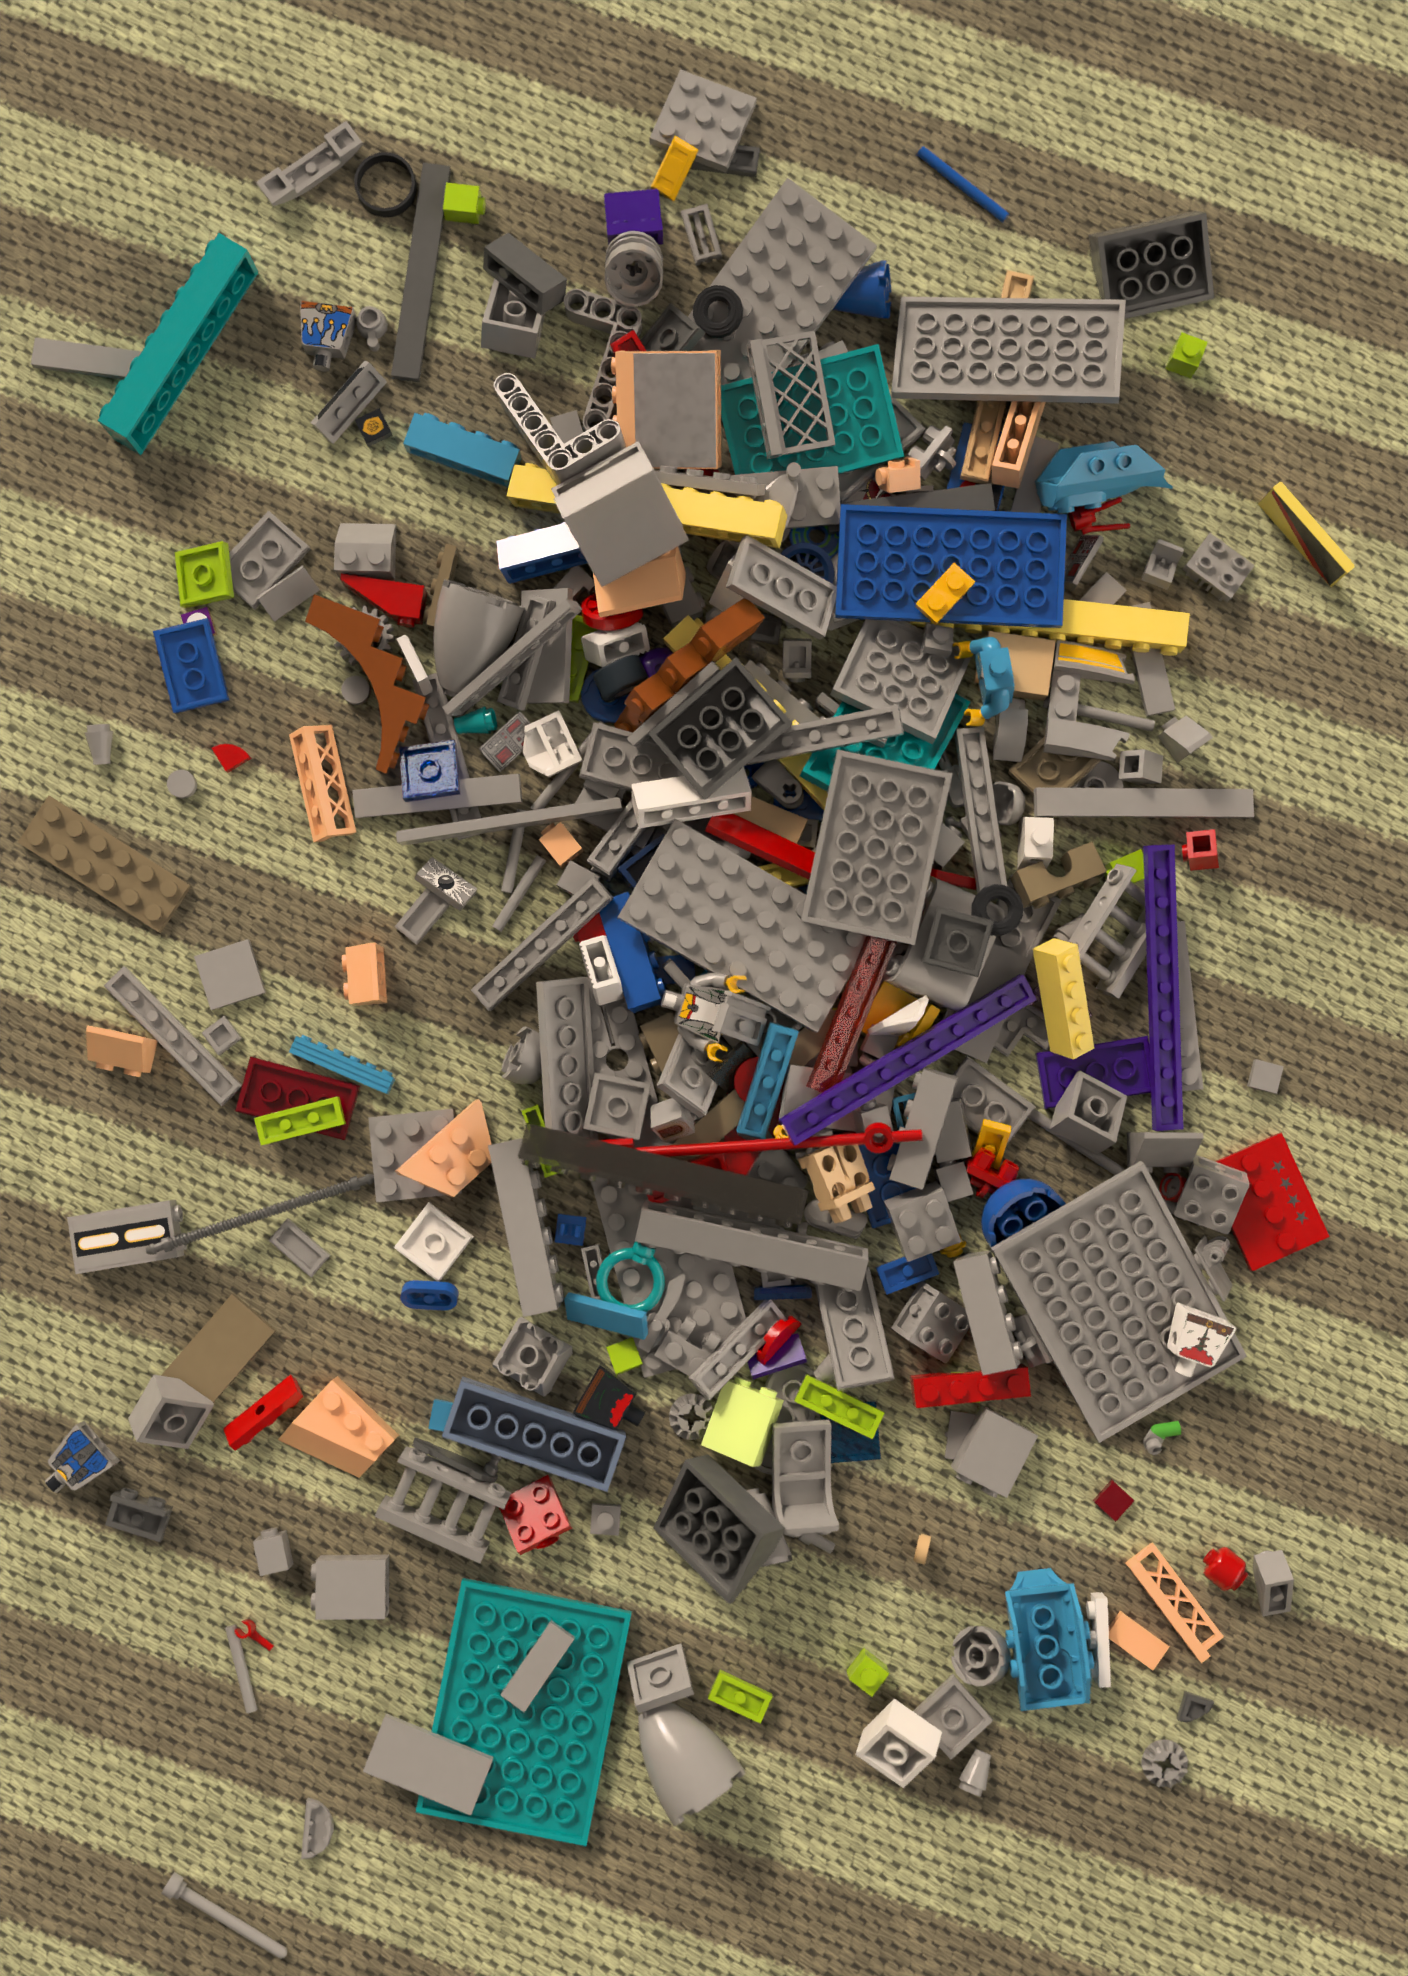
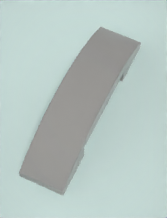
M347 121L324 135V143L281 171L277 167L256 182L272 206L288 202L308 192L339 170L362 147L363 142Z

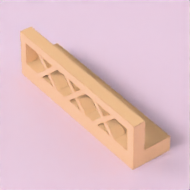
M332 725L303 726L289 734L313 842H323L331 837L355 834L356 828ZM314 733H324L327 744L324 749L316 743ZM323 759L332 766L333 772L330 776L322 769L321 763ZM330 786L338 792L339 799L336 803L329 798L327 790ZM336 813L344 818L346 828L336 829L334 822Z
M1150 1543L1125 1564L1194 1656L1202 1663L1210 1657L1206 1650L1224 1636L1157 1547ZM1152 1552L1158 1559L1157 1572L1146 1571L1140 1563L1141 1560ZM1162 1566L1165 1568L1168 1574L1162 1573ZM1151 1576H1155V1577H1156V1583H1155V1581L1152 1579ZM1161 1577L1175 1581L1174 1596L1164 1594L1161 1591ZM1180 1589L1186 1597L1179 1596ZM1168 1599L1174 1600L1173 1605L1170 1603ZM1179 1601L1190 1602L1193 1605L1192 1619L1182 1618L1177 1612ZM1198 1613L1203 1620H1197ZM1186 1623H1191V1629ZM1196 1624L1208 1626L1214 1635L1201 1644L1195 1636Z

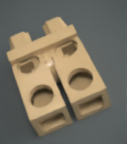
M858 1145L821 1147L798 1158L801 1168L807 1169L814 1185V1194L819 1201L817 1204L820 1211L828 1210L834 1223L844 1222L852 1218L847 1205L849 1202H851L855 1214L872 1208L868 1193L875 1190L873 1183L869 1182L868 1171Z

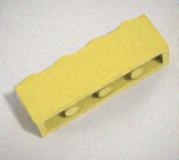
M1053 938L1033 948L1050 1052L1074 1060L1094 1049L1077 944Z

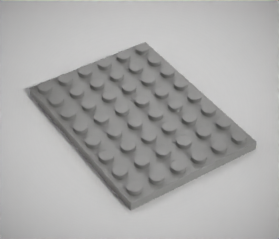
M1141 1161L991 1247L997 1261L1099 1443L1247 1357L1234 1333L1213 1367L1197 1363L1192 1377L1184 1376L1175 1371L1180 1357L1168 1349L1167 1343L1177 1302L1226 1320L1227 1318L1149 1171Z

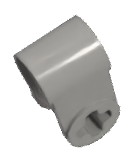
M778 760L766 761L751 776L764 791L771 794L785 808L795 809L802 804L804 794L801 784ZM789 790L792 792L795 790L796 796L794 798L792 796L786 798L785 791Z

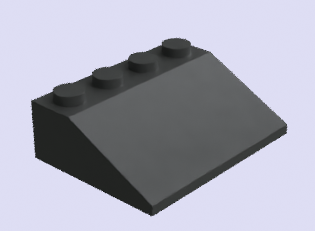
M1191 211L1088 235L1091 261L1100 299L1126 300L1125 319L1214 299L1207 215L1205 212Z
M736 657L648 734L703 799L706 800L793 723Z
M709 1454L685 1460L653 1527L728 1604L734 1602L771 1556L785 1530V1527Z

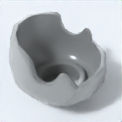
M1001 781L995 782L992 786L998 824H1015L1020 820L1025 810V796L1017 785Z

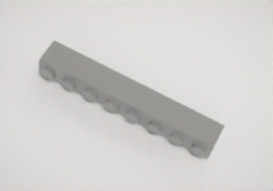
M644 1199L635 1238L636 1242H640L649 1248L658 1246L667 1248L676 1254H694L703 1260H722L731 1266H749L762 1273L776 1272L789 1279L803 1278L816 1285H824L826 1283L835 1285L844 1291H861L869 1260L868 1248L665 1203H655Z

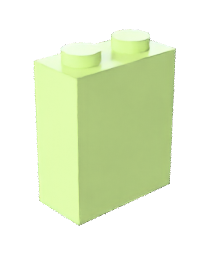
M735 1376L734 1380L730 1379L721 1388L701 1445L749 1466H761L772 1436V1423L777 1422L784 1400L777 1398V1392L761 1386V1389L758 1390L750 1386L751 1381Z

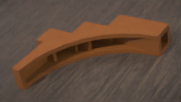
M314 594L305 622L327 632L344 645L360 663L372 684L379 704L382 723L381 750L376 770L387 773L389 768L395 769L400 754L395 751L398 742H405L409 727L405 726L406 721L417 724L419 719H425L429 704L425 703L427 697L395 685L396 680L402 682L407 668L406 665L402 664L404 658L372 647L373 642L379 643L384 627L380 625L381 619Z
M743 598L702 625L690 643L667 657L656 674L633 688L624 702L626 707L617 719L614 727L633 733L712 661L716 663L735 646L752 635L765 619L763 614L751 601Z

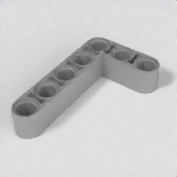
M572 289L564 296L567 318L574 323L610 334L583 417L585 432L590 429L589 425L592 422L613 420L617 409V404H613L612 388L616 386V377L609 378L606 374L611 371V360L615 355L609 346L632 330L640 338L642 316L637 307L625 306L614 299L581 289ZM574 303H581L584 305L579 310H574L570 308L571 305ZM607 311L610 315L606 318H600L597 316V313ZM627 319H633L636 321V324L626 326L623 322ZM601 396L611 398V401L607 404H601L597 400Z
M504 373L496 378L494 388L502 408L557 485L626 448L620 425L612 419L598 423L564 444L514 374Z

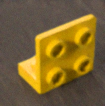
M883 981L857 1024V1029L867 1034V1029L872 1024L876 1025L917 1000V998ZM927 1004L925 1012L916 1026L909 1032L899 1036L894 1049L928 1030L935 1021L940 1009L932 1004Z

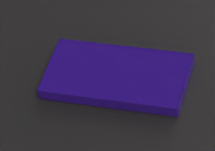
M1148 1036L1094 1044V1049L1074 1060L1050 1051L1035 1053L1044 1109L1056 1107L1079 1070L1126 1096L1151 1093Z

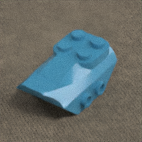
M1114 441L1059 449L1035 480L1037 494L1042 505L1048 507L1049 511L1057 510L1058 513L1075 511L1074 506H1084L1085 509L1101 507V502L1128 494L1142 486L1173 489V486L1164 478L1165 469L1138 445L1119 447Z
M1051 1568L1017 1572L1013 1586L1010 1590L1005 1591L1010 1630H1005L1008 1649L1012 1648L1014 1660H1009L1012 1679L1016 1678L1020 1711L1090 1703V1669H1094L1093 1655L1091 1651H1087L1086 1639H1090L1088 1622L1083 1621L1074 1584L1061 1580Z

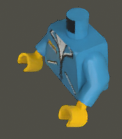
M986 637L971 642H955L952 647L958 646L960 650L959 655L954 656L955 659L970 658L975 654L983 706L981 709L965 710L964 715L971 716V720L969 723H966V726H982L985 719L1005 711L1009 707V703H1012L1015 684L1008 647L1001 648L999 641L994 637Z

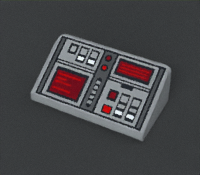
M1100 535L1080 536L1065 562L1064 588L1074 591L1101 546L1104 537Z
M521 711L479 748L480 752L499 772L523 752L525 726L531 723Z

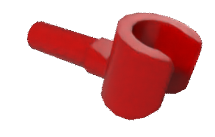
M250 1619L242 1621L248 1627L247 1634L240 1628L235 1629L237 1637L241 1639L250 1637L268 1651L274 1646L256 1631V1625Z

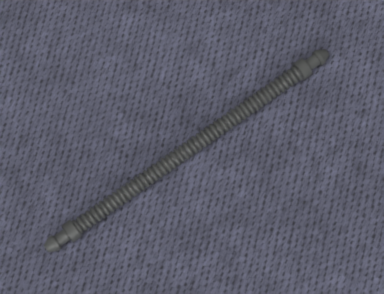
M365 1174V1176L360 1178L354 1176L348 1182L337 1183V1185L328 1186L327 1189L323 1188V1190L309 1192V1194H303L302 1197L298 1196V1198H291V1200L277 1203V1205L273 1204L270 1207L260 1208L259 1211L257 1209L252 1211V1213L248 1212L245 1215L235 1216L234 1219L230 1218L227 1221L223 1220V1222L220 1221V1223L217 1222L216 1224L209 1225V1227L205 1226L202 1229L192 1230L191 1233L187 1232V1234H180V1236L177 1235L173 1238H163L160 1243L150 1244L146 1248V1253L155 1255L163 1250L166 1253L172 1251L178 1245L182 1246V1244L195 1242L196 1239L200 1240V1238H207V1236H213L218 1234V1232L222 1233L225 1230H232L236 1226L247 1225V1223L261 1220V1218L265 1219L268 1216L281 1214L282 1211L286 1212V1210H293V1208H299L300 1206L307 1205V1203L311 1204L314 1201L324 1200L325 1197L327 1199L332 1197V1195L335 1196V1194L339 1195V1193H346V1191L361 1189L360 1186L370 1185L374 1182V1174Z

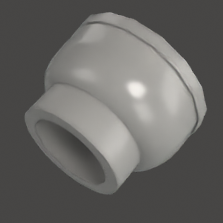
M367 306L359 312L356 324L359 333L367 339L369 349L376 352L380 349L378 339L386 333L388 322L381 310Z

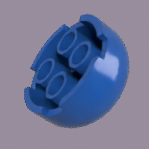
M1018 1179L1008 1182L998 1188L984 1206L981 1219L984 1238L991 1248L1064 1206L1066 1203L1052 1187L1041 1181Z

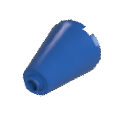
M887 260L865 265L832 310L881 319L889 318L891 302L886 303V301H889V293H891V275Z

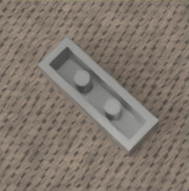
M596 1244L582 1247L581 1251L591 1298L600 1300L601 1298L596 1287V1277L603 1259L600 1245Z

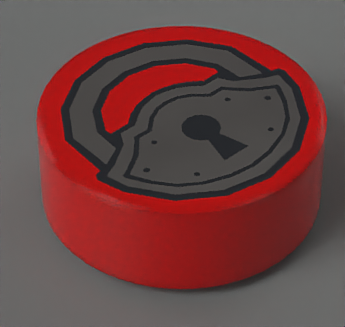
M1177 1173L1165 1175L1159 1187L1162 1198L1174 1203L1178 1202L1187 1179Z

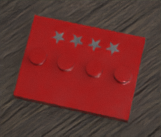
M1282 1132L1215 1161L1246 1172L1250 1185L1233 1222L1231 1231L1250 1271H1255L1330 1237Z

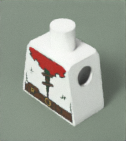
M1177 1302L1167 1343L1168 1349L1180 1357L1175 1371L1184 1376L1192 1377L1197 1363L1213 1367L1233 1336L1236 1327L1226 1319Z

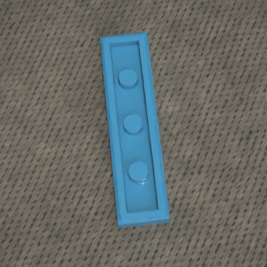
M770 1022L736 1129L737 1133L765 1139L799 1033L798 1030Z

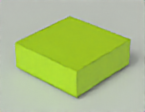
M633 1337L606 1347L616 1375L643 1365Z

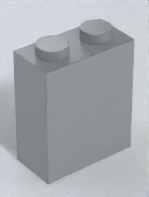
M981 1405L951 1467L957 1472L956 1477L969 1485L975 1481L982 1485L981 1490L988 1495L996 1498L1000 1494L1007 1498L1038 1435Z
M320 1555L316 1563L312 1564L311 1581H316V1593L311 1595V1610L315 1611V1620L386 1619L389 1614V1555Z

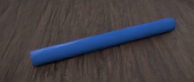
M921 147L917 153L919 158L1002 223L1009 215L1005 209L926 147Z

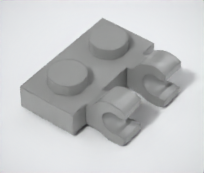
M686 1316L677 1333L670 1329L668 1330L654 1356L691 1376L714 1352L721 1340V1336L711 1331L700 1348L687 1340L696 1325V1321Z

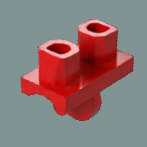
M983 1147L978 1150L973 1158L968 1157L965 1161V1165H967L966 1172L973 1175L970 1184L978 1187L976 1196L983 1198L987 1192L993 1194L1001 1186L1014 1181L1019 1171L1017 1164L1006 1159L999 1170L991 1167L995 1154Z

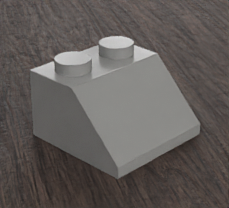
M340 523L334 550V571L339 579L342 573L382 580H395L396 524Z
M1079 1070L1055 1107L1050 1130L1098 1155L1117 1141L1127 1096Z
M153 1375L128 1420L136 1442L188 1449L214 1404L181 1379Z

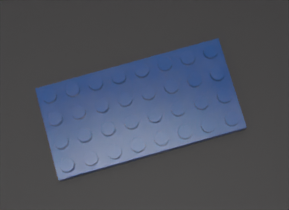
M841 504L835 618L931 622L915 607V604L949 567L955 563L975 583L938 623L1061 628L1063 626L1067 514Z

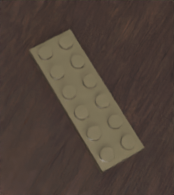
M49 795L18 841L19 844L159 933L163 931L192 887Z

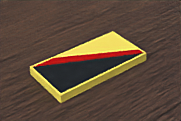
M1282 482L1276 484L1259 502L1258 505L1330 587L1355 567L1351 560Z

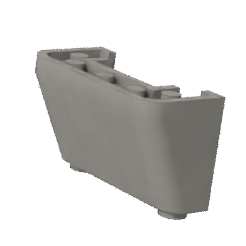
M930 876L924 900L926 907L920 919L915 945L909 944L905 956L896 955L886 962L881 980L917 998L926 995L929 999L928 1003L953 1011L962 1010L967 1005L979 977L922 963L937 906L971 915L972 902L976 895ZM989 902L987 914L990 919L1002 921L1004 919L1003 908ZM990 935L980 973L996 936Z

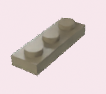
M446 544L444 552L440 551L437 558L439 574L437 579L433 578L430 588V595H433L431 606H426L424 612V622H427L426 625L429 631L434 632L437 603L444 579L451 581L454 579L460 554L457 546Z

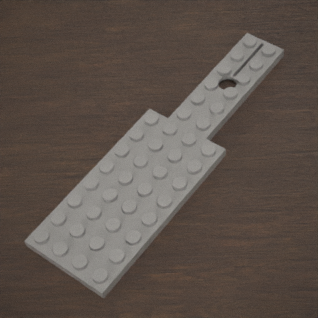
M589 981L594 1074L600 1073L651 1084L640 1140L633 1139L634 1147L671 1145L675 1140L664 1144L651 1129L650 1106L657 1104L658 1100L644 1048L638 1036L639 1030L635 1015L628 1009L625 997L601 1006L597 1005ZM622 1049L627 1053L628 1064L623 1070L614 1071L608 1067L606 1057L611 1050ZM608 1134L609 1139H624V1138H626V1137H621V1136H616V1135ZM659 1158L636 1159V1169L588 1171L610 1254L619 1249L633 1247L644 1199L648 1200L641 1179L667 1169ZM703 1187L664 1203L695 1210L692 1208V1205ZM655 1247L654 1257L663 1269L665 1287L659 1302L646 1312L647 1317L650 1313H658L666 1294L668 1282L681 1274H685L680 1297L674 1309L667 1317L671 1325L669 1329L677 1333L686 1316L696 1321V1325L687 1340L701 1348L710 1332L713 1331L721 1336V1340L716 1347L717 1349L746 1319L732 1266L722 1260H703L694 1254H676L667 1248ZM632 1259L622 1260L614 1265L624 1304L633 1305L644 1301L650 1295L653 1288V1275L647 1265L640 1264ZM633 1337L643 1363L641 1369L644 1378L676 1369L654 1356L659 1345L648 1353L638 1347L640 1339Z

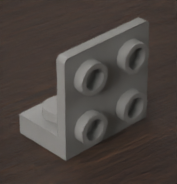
M1195 1155L1189 1167L1190 1174L1175 1207L1174 1215L1228 1234L1250 1185L1247 1173Z
M921 1281L891 1329L943 1363H947L969 1330L970 1325L964 1307L924 1281Z

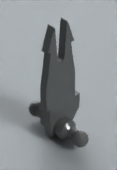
M416 1437L412 1445L425 1454H429L462 1470L478 1480L494 1483L498 1478L496 1473L499 1469L498 1463L503 1458L501 1456L492 1454L491 1460L486 1462L483 1467L457 1453Z

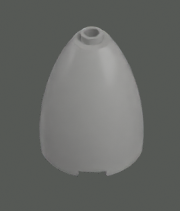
M444 579L437 603L433 639L436 672L440 686L445 688V694L455 697L507 650L517 631L525 607L517 606L518 603L469 586L466 587L462 583Z
M671 1702L638 1715L639 1738L645 1767L656 1796L673 1826L685 1820L682 1816L683 1814L692 1815L695 1812L698 1813L732 1787V1778L738 1777L740 1779L745 1775V1770L723 1741L707 1725L680 1706Z

